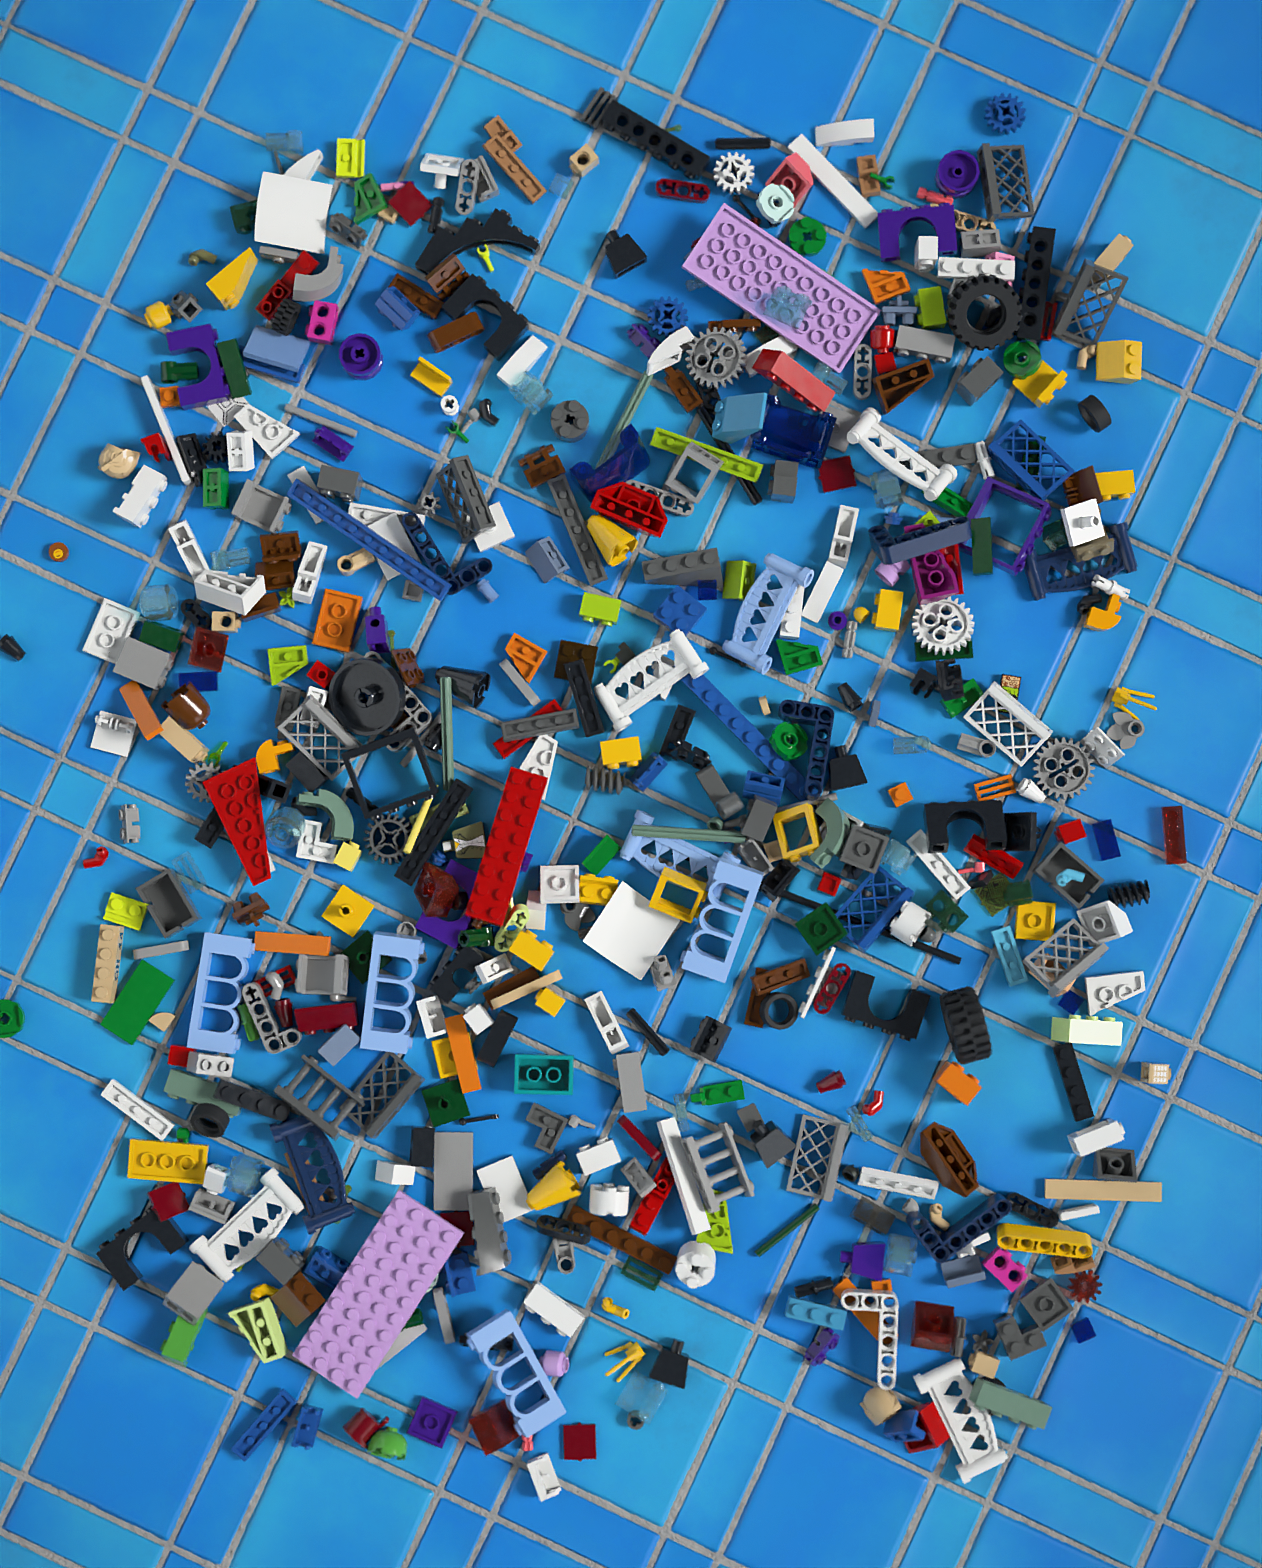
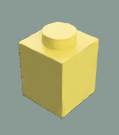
M349 841V843L343 842L333 863L352 872L363 852L359 850L360 845Z

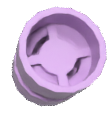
M906 560L891 565H885L881 562L874 571L883 582L892 587L900 579L899 575H904L910 568V565Z

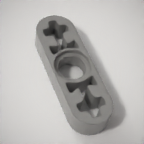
M474 159L465 160L461 166L456 199V210L461 215H468L474 209L480 171L479 163ZM470 162L475 167V170L471 171L470 177L474 176V180L471 178L464 179V175H469L466 165H470ZM466 181L470 182L473 186L472 191L469 193L463 190V184ZM461 194L464 196L471 195V199L467 198L466 204L469 205V209H466L465 212L460 207V204L465 202V197L461 198Z
M866 344L858 345L854 351L853 394L858 400L867 399L871 393L872 350ZM861 349H864V352L868 353L864 357V363L857 364V362H861V354L858 353ZM860 367H864L867 369L868 374L865 377H860L857 374V370ZM861 382H864V390H867L864 395H860L861 393L857 392L860 389Z
M507 659L499 663L503 671L533 707L537 705L541 700Z
M188 940L133 950L134 960L189 950Z
M443 1286L434 1288L433 1295L444 1341L446 1344L456 1342Z

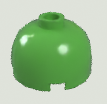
M386 1427V1430H379L374 1433L370 1439L367 1452L387 1459L397 1456V1460H405L407 1442L403 1435L397 1433V1428Z

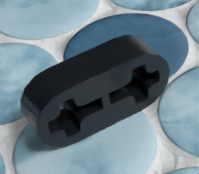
M186 599L181 603L182 613L198 629L204 631L212 626V618L193 599ZM187 604H194L192 608L196 611L195 614L190 611L186 612ZM200 615L203 619L207 617V624L205 626L203 624L199 626L200 620L197 618V616Z

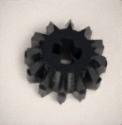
M221 431L218 432L217 436L214 432H211L212 438L205 437L208 443H202V447L206 448L202 453L208 455V461L213 460L215 464H218L220 459L222 463H225V457H228L227 436H223ZM219 445L222 448L221 450H218L215 448V446Z

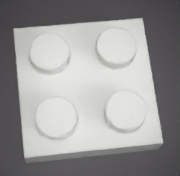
M579 865L540 866L541 904L579 903Z

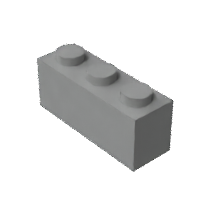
M899 325L893 352H898V355L905 357L913 355L920 360L934 359L936 363L945 364L952 358L956 336Z
M639 1051L616 1054V1059H613L614 1071L618 1070L619 1078H615L617 1090L621 1089L622 1096L618 1097L619 1108L623 1109L624 1113L647 1110Z

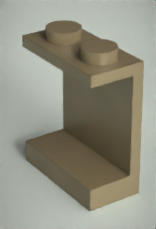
M1097 505V506H1098V510H1099V514H1100V518H1101V510H1100V508H1099V505ZM1062 518L1061 527H1062V530H1063V532H1064V534H1065V536H1066V539H1067V541H1068L1067 534H1066V530H1065V526H1064V522H1063V518ZM1104 527L1105 536L1076 546H1070L1077 562L1087 561L1093 557L1114 552V539L1108 538Z

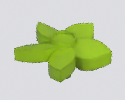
M292 587L287 589V593L285 591H278L279 595L283 598L280 601V606L288 603L294 609L295 600H292Z

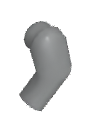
M268 972L265 978L273 987L270 998L280 1000L284 982L278 973Z

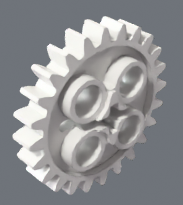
M951 596L947 600L943 599L938 602L920 605L921 610L916 609L915 614L917 616H913L912 619L914 621L912 628L915 629L913 636H917L916 642L922 641L921 648L928 646L927 652L935 649V655L942 651L943 656H945L947 650L952 655L954 648L959 652L960 645L966 647V641L971 640L970 635L974 632L972 627H974L975 622L971 621L973 620V615L969 614L970 608L964 609V602L959 605V598L951 601ZM946 610L949 611L951 614L943 615L941 612ZM932 620L934 624L929 625L925 621ZM959 626L961 629L957 631L953 630L952 627ZM942 635L945 638L938 640L935 636Z

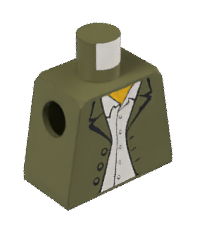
M477 822L452 831L453 840L443 841L444 853L455 851L456 858L482 859L487 845L483 822Z

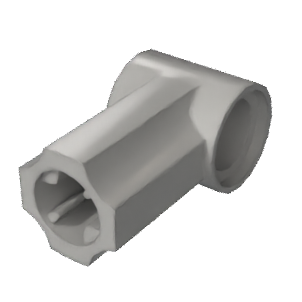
M961 733L957 749L979 755L983 758H990L996 752V745L991 740H984ZM984 744H989L992 747L990 754L982 752Z

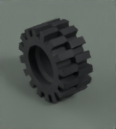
M287 298L283 299L280 307L277 308V313L274 315L272 329L288 336L291 330L294 329V325L297 323L296 320L299 318L300 304Z

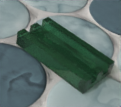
M630 1255L620 1272L654 1292L663 1276L662 1272ZM630 1261L658 1275L657 1278L630 1265ZM628 1268L634 1271L635 1273L649 1279L650 1281L654 1282V1284L652 1285L640 1279L639 1277L627 1272L626 1269Z

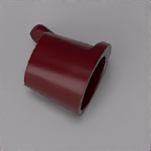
M361 1408L343 1426V1429L358 1444L368 1449L370 1438L378 1429L389 1422V1418L385 1416L379 1422L370 1412Z

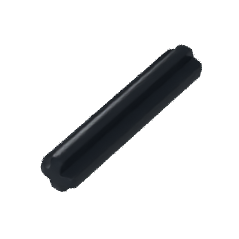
M769 137L716 138L715 148L717 150L769 149L771 147V139Z
M634 1008L626 1013V1016L661 1056L666 1055L670 1051L667 1045Z

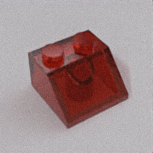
M425 862L413 892L426 917H447L453 906V901L459 892V886L451 874L429 862Z
M915 1301L910 1346L949 1353L954 1339V1307Z
M505 1399L469 1417L468 1421L485 1456L505 1447L521 1436L514 1428L516 1424L513 1419L514 1416L508 1410Z

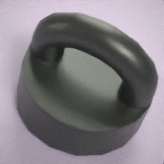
M454 891L449 899L451 908L453 910L466 909L469 903L468 894L462 891Z

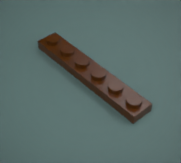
M575 1204L566 1219L588 1226L591 1229V1236L668 1275L677 1260L676 1255Z

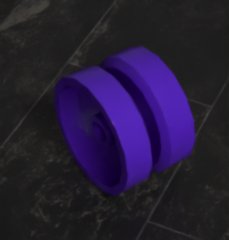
M962 150L951 151L944 155L939 162L935 174L936 187L940 193L953 199L963 198L970 194L975 187L980 172L979 164L975 157L969 152Z
M356 333L348 336L339 348V359L345 372L356 380L374 378L383 366V355L380 347L369 335Z

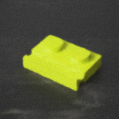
M337 138L336 177H364L365 139Z
M111 892L103 919L141 931V926L148 910L146 906L149 904Z

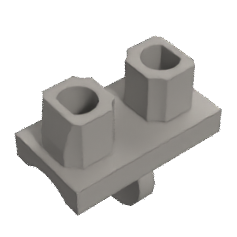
M666 955L655 956L650 966V971L657 991H662L666 988L676 989L677 984Z

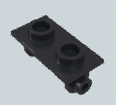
M676 739L674 742L676 748L669 753L700 770L712 762L709 760L710 755H708L707 751L696 746L693 747L692 751V744L684 739Z

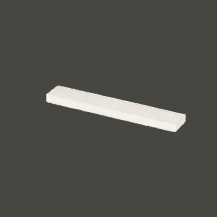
M802 134L788 146L787 149L792 154L795 152L799 154L809 165L810 171L815 178L865 229L878 218V212Z
M147 375L141 377V382L180 478L185 485H190L193 482L187 473L181 452L152 381Z
M673 1117L659 1121L657 1126L691 1233L694 1235L710 1230L711 1228L695 1178L680 1141L682 1137L676 1118Z

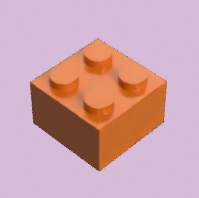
M946 1061L932 1079L962 1104L968 1106L982 1088L978 1085L980 1081L972 1074L968 1073L966 1075L963 1073L965 1069L957 1062L952 1061L951 1063Z

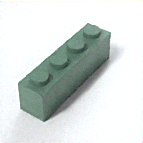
M176 1068L170 1070L163 1090L168 1093V1097L174 1099L181 1097L186 1099V1103L197 1106V1103L214 1104L225 1110L229 1118L240 1115L242 1107L213 1097L218 1085L217 1082Z
M978 1377L969 1396V1400L974 1403L975 1408L982 1411L989 1409L992 1414L998 1417L1006 1415L1010 1421L1018 1424L1020 1421L1025 1422V1426L1034 1430L1037 1427L1045 1429L1053 1408L1044 1401Z

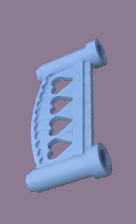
M768 553L765 556L764 564L767 567L751 586L740 607L732 640H726L722 646V650L726 654L754 667L757 672L763 675L767 673L772 664V657L766 655V652L798 585L806 588L814 576V570L808 567L802 568L773 553ZM772 575L777 576L783 588L767 589V584L771 582L770 578ZM767 592L774 606L759 607L758 603L762 600L763 593ZM755 610H760L766 623L755 625L750 623L751 618L754 617ZM747 627L752 628L758 640L742 641V636L746 634L745 630Z
M637 809L633 825L654 826L652 822L655 817ZM631 829L619 855L628 861L631 858H635L642 866L659 878L664 866L677 871L676 864L689 857L691 873L687 875L693 878L694 872L707 865L708 882L705 889L707 892H709L710 884L714 880V873L711 872L714 861H719V857L682 839L633 836ZM655 840L656 846L655 858H651L648 854L645 855L641 852V848ZM672 848L673 866H667L666 863L659 862L658 857ZM725 851L722 854V858L739 864L741 862V859ZM667 880V882H669V883H671V884H673V885H676V886H679V887H681V888H685V889L691 890V889H689V888H686V887H684V886H681V885H679V884H676V883H674V882H671V881ZM720 883L714 887L713 894L716 899H720L727 883Z

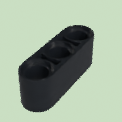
M502 1009L500 1010L476 1060L494 1068L518 1017Z

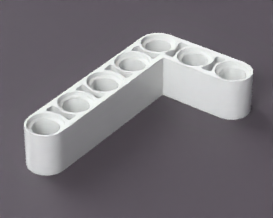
M845 1289L841 1293V1302L844 1308L848 1310L879 1311L877 1380L881 1389L890 1390L895 1386L897 1296L890 1290ZM847 1295L855 1297V1301L852 1303H847L844 1299ZM867 1296H872L875 1298V1301L872 1304H866L864 1299ZM892 1297L894 1298V1303L886 1305L884 1299ZM888 1316L894 1319L889 1325L883 1323V1319ZM890 1336L893 1338V1341L890 1344H884L882 1342L883 1338ZM890 1356L892 1361L885 1364L882 1362V1358ZM888 1375L891 1377V1381L883 1383L881 1378Z

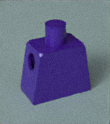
M381 607L369 608L370 616L365 617L367 646L370 651L378 654L390 653L387 620L381 614Z
M882 1241L853 1243L851 1252L840 1251L839 1262L850 1263L851 1273L882 1281L886 1244Z

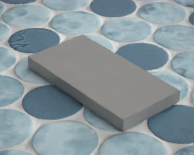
M435 1132L434 1210L469 1211L468 1194L473 1191V1132Z

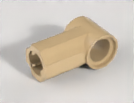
M362 548L348 556L340 557L337 566L342 575L351 576L355 571L375 562L376 559L373 554ZM343 563H351V568L348 570L342 569Z

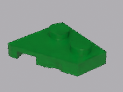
M372 173L355 181L354 191L356 195L354 206L356 207V217H354V222L358 225L386 209L388 205Z
M781 639L776 640L786 676L823 665L818 646L783 641Z

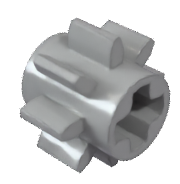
M424 492V497L418 499V502L422 504L418 507L419 511L424 509L425 516L431 512L433 515H436L435 510L441 509V506L437 504L440 498H434V492H431L430 495H426ZM428 500H430V502H432V507H430V508H429V506L427 505V502H426V501H428Z

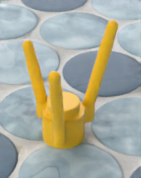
M1117 687L1111 701L1115 702V707L1129 713L1133 719L1139 720L1137 716L1122 705H1126L1128 701L1157 710V707L1130 697L1133 694L1155 698L1154 695L1130 690L1125 687Z
M630 1341L626 1345L604 1354L609 1356L628 1349L625 1351L627 1357L606 1372L605 1376H609L630 1360L632 1363L616 1379V1382H620L643 1359L642 1356L645 1353L637 1341L635 1343Z

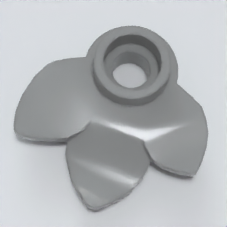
M1113 713V719L1116 724L1107 730L1106 735L1112 740L1120 741L1121 749L1133 747L1136 739L1144 733V724L1138 719H1133L1129 713ZM1133 725L1137 727V732L1131 730Z

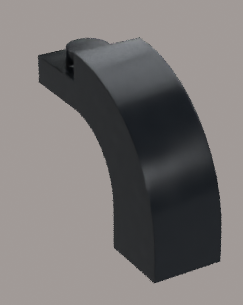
M257 773L260 795L286 803L292 785Z

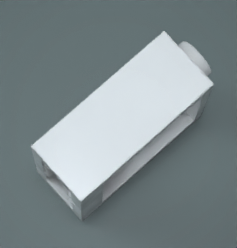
M1109 1118L1071 1133L1067 1137L1074 1154L1082 1157L1124 1140L1123 1134H1125L1121 1123Z

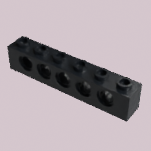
M613 99L601 118L603 127L607 131H615L620 134L619 137L624 141L629 142L630 140L634 142L639 150L649 151L652 153L651 156L658 161H666L670 168L676 171L678 169L684 172V176L690 180L696 179L699 181L710 163V156ZM621 119L627 120V124L625 126H619L617 124L618 121ZM642 129L644 132L642 135L636 136L634 131ZM657 138L660 142L658 145H651L650 140ZM674 148L676 152L673 155H668L666 150ZM685 157H689L692 159V162L686 165L682 163V160Z
M1033 226L1032 232H1028L1027 244H1030L1029 251H1025L1024 262H1027V269H1023L1021 278L1025 283L1024 288L1020 287L1019 299H1022V310H1020L1022 320L1019 321L1018 331L1014 330L1013 336H1017L1016 341H1031L1039 345L1056 229ZM1041 245L1044 251L1038 252L1034 247ZM1039 264L1042 269L1034 270L1032 265ZM1031 282L1038 283L1039 287L1037 289H1033L1029 286V284ZM1032 300L1036 303V306L1029 307L1026 302ZM1031 319L1034 324L1027 326L1024 320Z

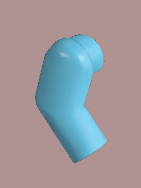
M1065 869L1056 876V882L1059 886H1065L1071 880L1082 883L1085 873Z

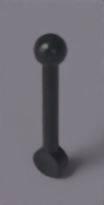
M733 195L732 200L737 202L754 220V224L759 226L761 219L753 215L741 202L738 195Z
M711 647L709 650L712 655L717 654L738 663L741 667L746 666V663L718 651L715 647Z
M499 1114L471 1119L461 1118L459 1124L464 1126L470 1122L497 1119Z

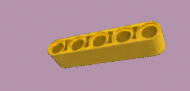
M1002 1223L996 1228L997 1243L1002 1249L1082 1259L1090 1257L1093 1253L1091 1237L1084 1232Z

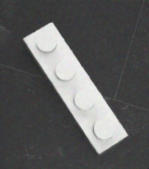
M938 258L937 278L968 279L970 276L978 277L979 274L987 276L991 274L1005 281H1014L1015 261Z
M350 502L348 511L350 515L366 525H370L394 512L397 513L402 523L403 515L408 513ZM416 514L424 525L426 516ZM407 516L405 524L407 526H414L416 518L414 516Z
M921 829L906 841L908 846L955 900L971 888L942 853H928L926 835Z
M112 1079L101 1093V1096L161 1141L166 1138L175 1126V1124L115 1079Z
M862 1167L858 1185L934 1200L939 1181Z

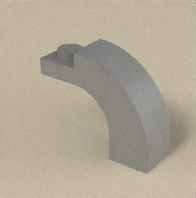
M331 246L329 262L323 272L316 275L295 274L293 300L304 302L317 301L329 296L338 288L342 280L344 264H340L341 255H338V247Z

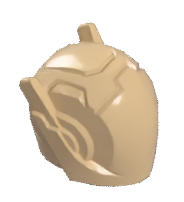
M107 443L99 456L98 469L112 478L123 479L133 472L141 453L125 448L120 449Z
M880 1386L870 1389L865 1394L863 1403H860L861 1407L865 1410V1414L875 1426L888 1421L902 1408L894 1392L891 1389H881Z

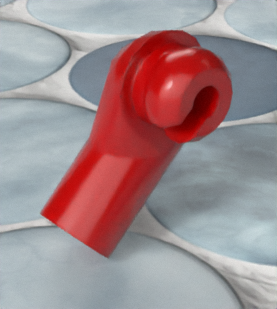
M103 846L98 847L94 858L83 859L84 868L102 866L108 858V850Z
M874 1090L873 1102L862 1107L863 1114L873 1116L882 1109L884 1091Z

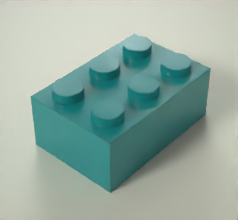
M515 1054L514 1094L573 1095L574 1055Z

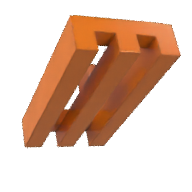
M1011 774L973 784L978 801H987L1016 793ZM1008 780L1006 784L979 791L981 786ZM1010 787L1009 791L981 798V794Z

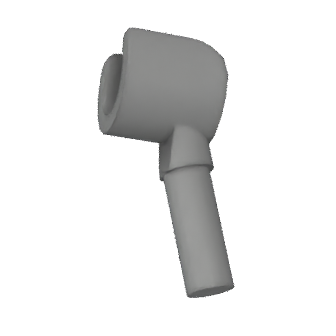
M476 408L471 409L467 413L470 419L460 430L463 434L473 422L480 419V413Z
M330 995L331 1001L356 1002L357 998L350 996Z
M572 1115L567 1122L573 1128H576L578 1124L591 1129H595L596 1126L581 1120L576 1115Z

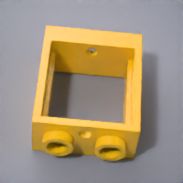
M805 803L774 814L773 822L783 859L798 862L802 860L801 857L807 855L810 857L823 842L814 806ZM806 817L813 843L790 851L783 824Z
M664 866L648 907L691 924L693 918H698L701 907H698L700 901L705 902L708 894L705 891L707 884ZM667 880L698 892L692 910L661 898Z

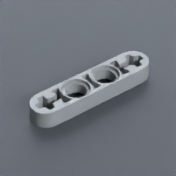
M636 480L625 482L630 485L633 484L639 489L643 487L644 491H653L655 496H658L665 511L682 517H689L694 512V504L684 497ZM671 497L673 504L669 507L662 504L663 498ZM676 500H680L678 504L684 506L685 503L689 504L688 507L691 510H687L686 513L682 512L683 508L678 506L677 510H674V507L676 506Z

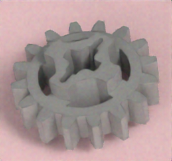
M204 760L201 766L195 763V769L189 768L191 774H186V779L189 781L185 782V786H190L187 792H193V799L198 796L199 802H202L203 798H205L207 803H209L210 797L202 782L206 778L214 777L212 775L213 772L218 775L224 772V770L219 771V764L214 767L213 761L206 765ZM206 770L205 772L198 774V772ZM193 783L199 786L200 791L195 788Z

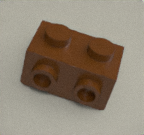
M298 530L260 535L263 554L262 562L274 564L279 562V560L295 561L301 557L302 550Z

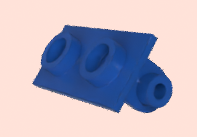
M653 751L629 778V781L644 792L668 763Z

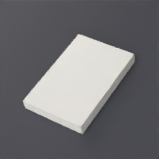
M396 512L368 526L422 564ZM376 557L387 581L400 575L399 572Z
M104 598L82 651L116 664L128 636L131 637L141 613Z
M513 1155L476 1170L484 1189L496 1188V1192L500 1196L499 1208L503 1213L504 1222L534 1210L530 1209L526 1202L528 1192Z

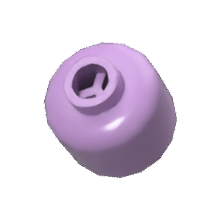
M547 1350L540 1357L539 1363L546 1376L561 1377L568 1371L569 1358L562 1351Z

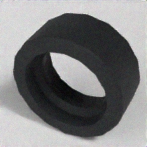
M1089 395L1079 402L1078 409L1080 414L1095 432H1101L1112 423L1107 409L1094 395Z
M780 992L770 993L764 997L760 1004V1017L768 1027L779 1030L787 1029L797 1019L798 1005L788 994ZM781 999L788 1004V1016L782 1022H775L769 1016V1007L773 1001Z
M210 1103L197 1105L190 1119L191 1126L195 1131L211 1138L221 1137L230 1121L225 1110Z

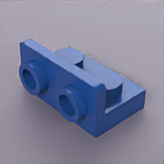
M320 1246L304 1272L332 1290H335L351 1264L333 1254L330 1250Z
M468 1252L450 1255L442 1267L443 1274H447L448 1281L445 1282L447 1293H451V1297H456L459 1294L476 1291Z

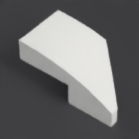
M985 1231L957 1252L958 1259L969 1254L970 1256L975 1255L973 1247L991 1240L988 1232Z

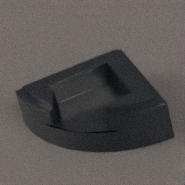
M991 870L977 875L968 883L971 887L970 889L987 886L994 874Z

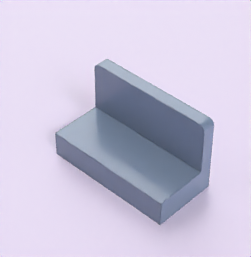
M550 536L537 541L525 552L544 583H548L555 576L569 569L568 564Z
M343 1024L318 1049V1052L334 1067L361 1040V1037L355 1030Z
M977 1254L940 1264L947 1288L986 1279Z

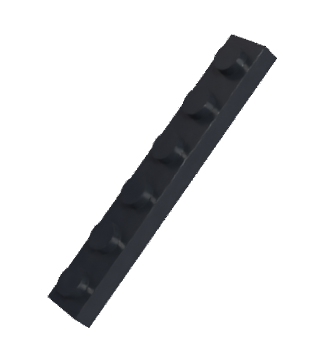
M457 778L455 779L414 843L411 853L407 854L394 874L395 877L412 886L473 791L472 787Z

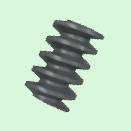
M588 765L585 778L586 789L589 790L593 785L594 791L601 787V791L604 793L608 788L610 794L616 789L617 795H620L623 790L626 772L622 777L620 776V771L613 775L612 769L605 774V769L602 768L600 773H598L597 767L590 771Z

